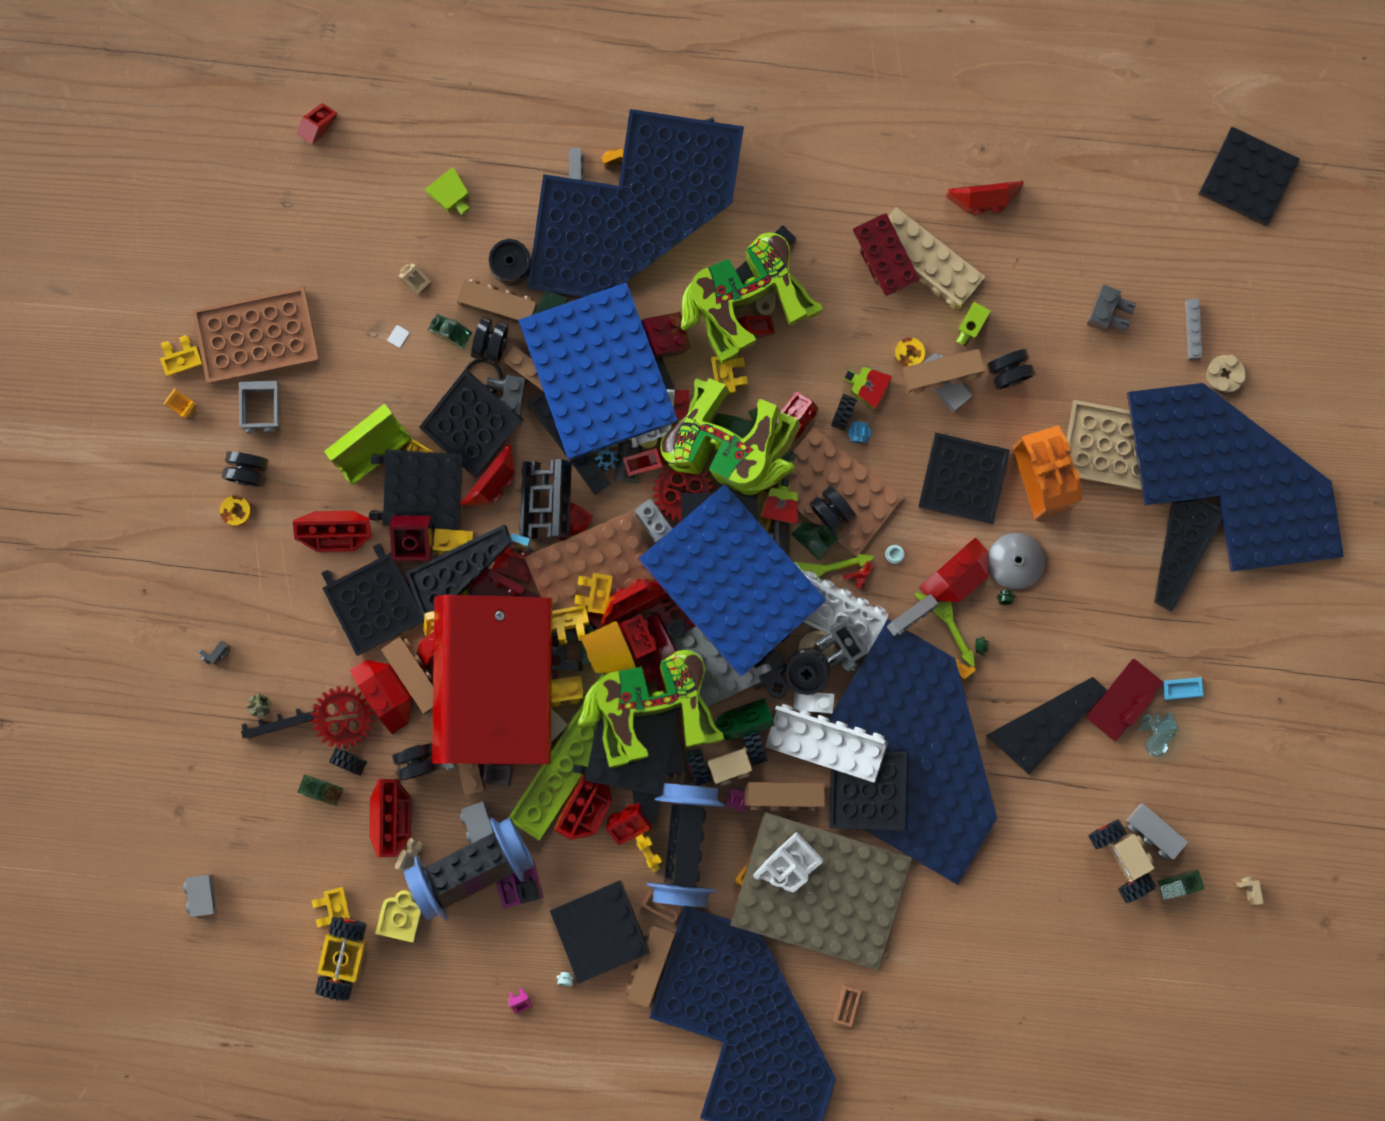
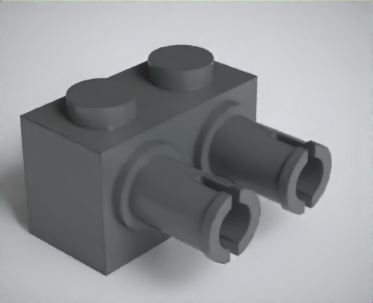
M1103 285L1098 292L1087 324L1103 331L1107 327L1112 326L1126 332L1130 320L1115 316L1113 312L1117 308L1132 315L1137 303L1121 298V291Z
M506 375L504 380L487 377L486 387L491 390L502 391L503 397L500 399L521 417L527 384L525 377Z
M848 617L832 625L830 633L816 641L822 652L835 643L839 644L841 649L826 657L827 661L831 663L830 666L832 668L846 659L852 663L866 655L868 648Z

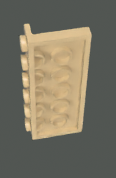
M896 207L888 217L919 276L918 282L924 286L925 284L929 286L934 295L943 297L947 300L946 304L953 309L956 307L959 310L985 276Z

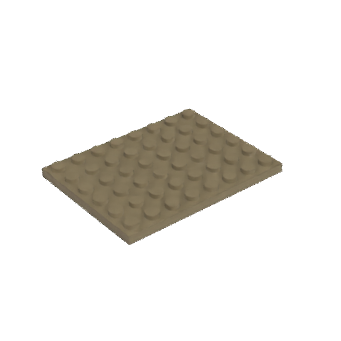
M764 812L730 925L879 970L912 858ZM796 832L823 859V863L808 874V881L794 893L785 890L783 887L771 885L768 881L753 877L761 865Z

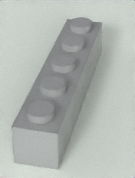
M569 148V178L584 180V175H581V171H584V163H581V159H584V152H581V148Z
M1187 299L1185 301L1188 360H1200L1202 358L1199 299Z
M930 594L893 620L887 628L894 636L902 634L905 628L909 629L913 625V622L916 624L921 620L920 617L924 618L928 615L927 612L931 613L934 611L938 602Z

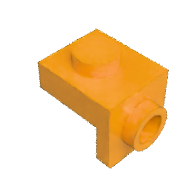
M622 148L616 151L609 150L604 153V156L601 157L604 168H608L623 160L624 151Z
M175 388L163 403L184 419L187 416L190 417L196 409L194 407L196 403Z

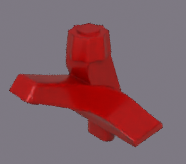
M866 561L861 570L845 574L843 579L858 578L855 587L863 589L864 582L875 565L870 564V561Z

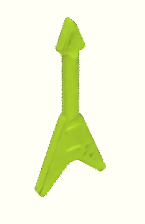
M859 554L856 558L827 565L793 562L806 572H814L817 578L827 572L855 565L863 566L866 561H871L874 556Z
M915 593V597L920 601L927 597L926 595ZM938 602L935 606L936 609L932 612L947 624L962 652L961 658L974 667L973 651H969L953 621L951 602Z

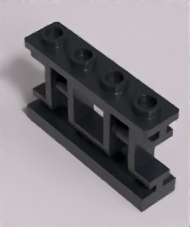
M563 459L551 460L550 470H541L540 462L523 461L521 470L520 536L538 539V529H548V537L569 538L571 461ZM549 475H554V485H549ZM536 476H541L540 486H536ZM540 491H549V508H539ZM548 513H553L552 523H547ZM534 514H540L539 524H534Z

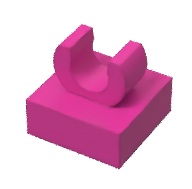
M731 788L725 806L743 812L745 808L744 792Z
M519 988L520 995L516 997L512 992L509 993L511 999L508 1002L515 1015L533 1007L531 999L522 988Z

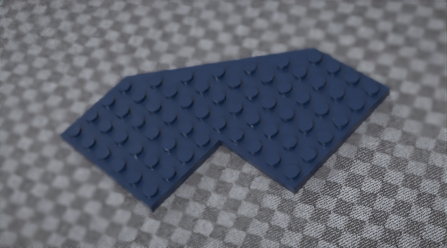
M630 109L619 186L543 174L527 288L586 297L626 283L711 220L733 202L744 126Z
M1197 383L1127 393L1144 506L1219 497L1230 572L1344 557L1332 481L1207 385Z
M887 619L829 719L835 723L839 721L848 724L847 728L852 730L855 727L866 730L865 734L873 736V733L885 736L884 740L888 741L886 751L909 752L907 831H866L958 885L997 819L959 670L954 657L910 631L904 629L905 631L902 634L894 636L887 628L892 621Z
M684 906L649 1018L723 1042L700 1118L707 1121H823L836 1078L763 936L731 926L730 919L690 906Z

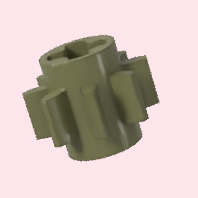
M258 693L248 699L250 704L247 708L252 716H257L260 719L271 712L268 708L272 704L267 696Z

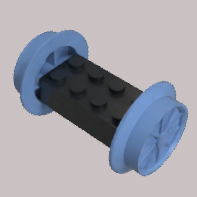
M664 783L663 795L655 798L657 801L682 803V805H671L664 882L667 883L647 882L646 884L654 889L653 902L707 907L709 894L717 892V889L697 886V882L700 880L698 865L702 860L700 845L704 840L702 824L706 820L704 807H699L698 805L725 807L723 803L718 801L719 789Z
M491 818L494 833L428 866H425L418 856L414 857V866L405 870L404 876L416 904L427 920L438 915L444 920H448L446 907L513 873L517 875L521 882L524 881V872L533 868L534 863L520 832L511 818L500 823Z

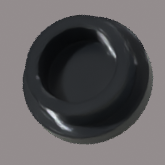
M674 619L668 623L667 632L670 637L678 639L685 634L686 626L681 620Z

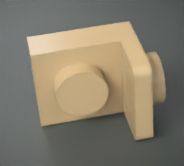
M407 264L400 270V279L417 295L431 282L415 264Z
M1253 877L1241 878V882H1236L1237 887L1248 886L1249 889L1246 890V894L1251 904H1264L1259 880H1253Z

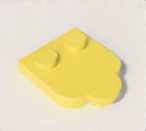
M400 891L396 894L395 898L391 897L383 902L375 934L414 943L421 911L409 891Z

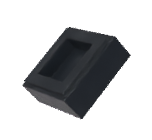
M537 880L517 884L521 904L541 899Z

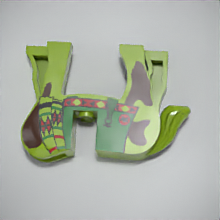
M763 233L746 249L745 260L754 277L746 280L745 285L742 284L730 259H726L698 272L684 292L682 298L681 329L687 330L699 324L702 317L707 330V339L720 364L737 357L738 352L756 343L754 335L746 331L738 323L734 315V309L754 303L772 290H775L789 326L802 319L807 321L823 311L821 304L814 301L807 294L805 288L791 275L789 271L790 247L786 239L779 234Z
M696 378L694 381V397L690 403L688 415L666 432L661 441L662 456L673 470L680 473L701 474L714 449L717 451V454L709 470L717 482L723 485L726 484L727 487L741 494L754 495L775 485L782 478L795 471L794 464L781 459V457L789 451L801 425L798 419L780 412L777 405L759 399L756 423L751 432L742 439L733 432L711 423L712 416L729 393L727 386L708 378L707 382Z
M680 650L661 662L660 670L666 694L663 691L653 693L652 697H649L642 667L608 673L590 688L584 700L578 726L585 727L596 724L602 715L604 722L602 740L609 769L648 758L647 750L641 745L634 733L633 716L656 715L682 706L686 748L701 744L705 746L724 740L723 733L714 725L711 713L700 695L705 665L698 654L690 650Z

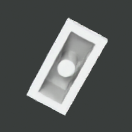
M795 691L793 711H800L801 709L807 712L833 714L834 694L817 692L804 695Z

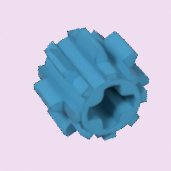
M852 422L851 427L848 428V437H851L850 442L867 443L868 438L870 439L871 428H868L869 424L865 422Z
M607 447L605 452L599 450L600 456L595 457V460L600 462L598 468L605 467L606 472H608L610 467L616 469L614 463L619 462V459L615 457L617 452H609V447ZM604 456H606V457H610V456H611V458H610V459H611V463H608V462L603 463V462H604V458H603V457H604Z

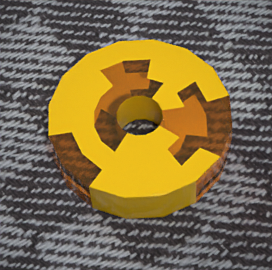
M913 337L902 339L894 351L895 359L902 367L919 364L925 356L923 344ZM907 350L913 351V355H912V356H908L907 353H906V351H907Z
M232 495L227 497L220 506L221 518L229 525L241 526L249 520L251 506L245 498ZM234 508L239 509L237 514H233Z

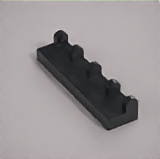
M300 708L296 709L297 716L283 719L280 713L277 714L278 721L264 724L263 719H258L259 726L250 729L244 723L242 724L243 731H241L242 738L249 739L310 722L315 719V716L310 715V713L316 712V709L313 708L314 711L302 714Z

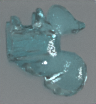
M1168 712L1166 717L1162 719L1158 713H1155V720L1151 715L1146 714L1138 730L1151 729L1154 735L1146 742V749L1152 756H1162L1169 748L1167 743L1175 737L1178 731L1177 724L1171 712Z

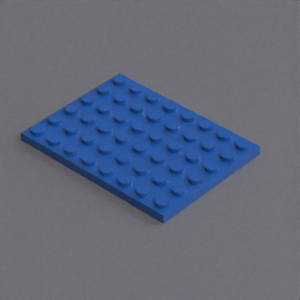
M627 282L519 319L568 461L678 422Z
M726 484L721 486L638 558L641 564L740 677L827 601Z

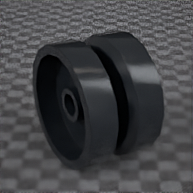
M505 239L493 246L489 253L488 261L495 278L499 282L511 286L525 281L529 276L531 257L525 245L518 240Z
M482 317L474 335L471 357L482 360L486 355L489 363L498 365L506 346L509 325L498 322L493 328L492 319Z
M1026 349L1003 355L987 364L990 374H1000L993 380L996 390L1015 386L1036 375L1033 365H1023L1029 360Z
M227 451L225 462L234 467L224 468L221 478L240 485L263 487L265 476L255 471L267 470L269 460L247 453Z
M829 486L822 492L824 500L816 497L809 505L821 522L833 534L837 535L844 529L842 521L850 524L857 516L848 502L833 487Z
M800 649L794 653L787 665V682L797 693L804 695L815 694L822 690L827 683L831 670L830 663L827 661L826 655L818 649Z
M432 743L412 746L392 755L394 765L407 764L406 767L400 768L397 771L399 781L440 770L439 764H432V759L425 761V758L432 756Z

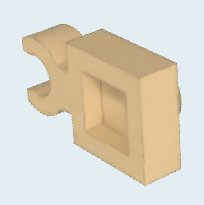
M409 838L407 851H401L394 868L405 871L413 867L414 857L418 856L417 853L422 850L424 843L420 841L416 843V840Z

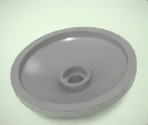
M1010 533L1000 537L992 545L988 554V569L992 578L999 585L1010 590H1023L1034 585L1042 576L1045 568V555L1042 547L1034 538L1023 533ZM1015 557H1020L1021 563H1016Z

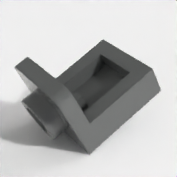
M220 641L211 654L202 649L198 653L202 655L200 658L207 664L213 663L217 665L220 660H224L230 653L228 649L231 646L224 641Z
M484 764L481 771L482 781L489 785L511 786L513 767Z

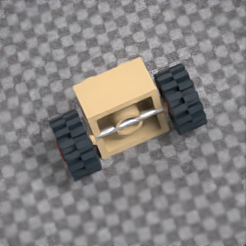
M755 732L743 737L746 745L744 749L708 762L707 760L704 762L700 748L685 753L691 775H693L696 786L711 781L706 766L710 768L715 784L719 783L722 786L731 783L730 778L737 776L739 780L750 776L749 772L752 771L746 754L747 752L753 766L768 761L759 733Z
M1119 819L1089 834L1088 837L1096 850L1106 845L1109 846L1125 877L1129 879V882L1118 888L1125 903L1135 901L1157 888L1148 873L1154 869L1152 865L1154 861L1151 855L1145 853L1143 849L1145 845L1139 835L1136 837L1135 834H1127Z

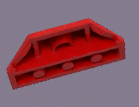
M1024 181L950 188L946 192V197L966 213H973V215H981L985 211L1000 213L1003 209H1006L1024 185Z
M509 443L460 502L462 506L466 508L491 505L494 501L497 503L503 496L502 491L505 487L509 488L513 484L516 473L513 448Z
M354 510L314 511L293 520L294 539L302 542L315 552L356 551L372 537L370 518Z
M975 537L921 584L919 588L926 596L931 594L938 602H961L988 578L987 549Z
M645 578L643 580H635L631 583V586L625 589L620 588L614 592V595L610 596L601 623L603 626L615 621L619 624L670 596L658 582Z
M365 660L350 670L357 686L391 734H394L409 723L413 698L390 664Z
M582 775L560 813L554 831L569 840L594 836L612 803L608 785L585 781L586 775Z
M378 779L370 797L369 838L377 857H397L407 844L409 838H411L412 798L398 779Z

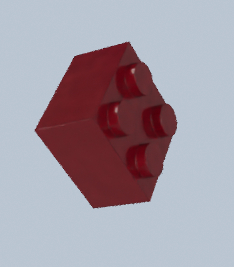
M681 312L649 317L641 322L655 360L681 355L691 348L686 330L681 329Z
M393 516L389 525L392 561H430L433 554L431 516Z

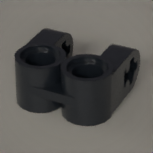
M557 631L552 632V638L558 637ZM565 632L567 643L582 642L578 641L577 632ZM565 644L557 647L552 646V656H558L561 659V663L558 666L552 665V671H583V661L565 660Z

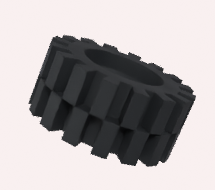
M846 394L842 395L831 426L843 431L846 430L857 402L856 398Z
M335 748L329 763L361 776L367 761Z

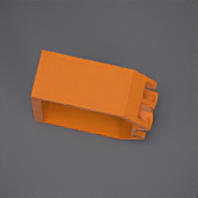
M1059 425L1022 436L1012 446L1035 520L1069 510L1083 500L1080 477L1077 469L1075 470L1070 455L1071 449L1068 440Z

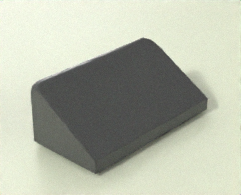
M630 443L619 444L617 456L619 462L616 463L615 481L638 483L639 473L628 476L623 458L642 452V446L634 448Z
M776 521L774 523V541L789 557V523Z

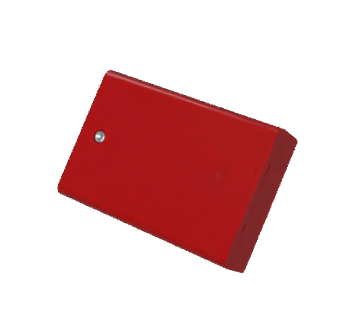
M441 595L434 597L432 764H551L552 598Z

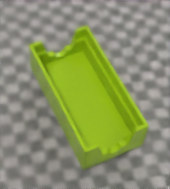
M383 404L324 452L353 486L380 465L371 464V455L373 453L385 454L386 449L399 450L412 440V437L388 407Z

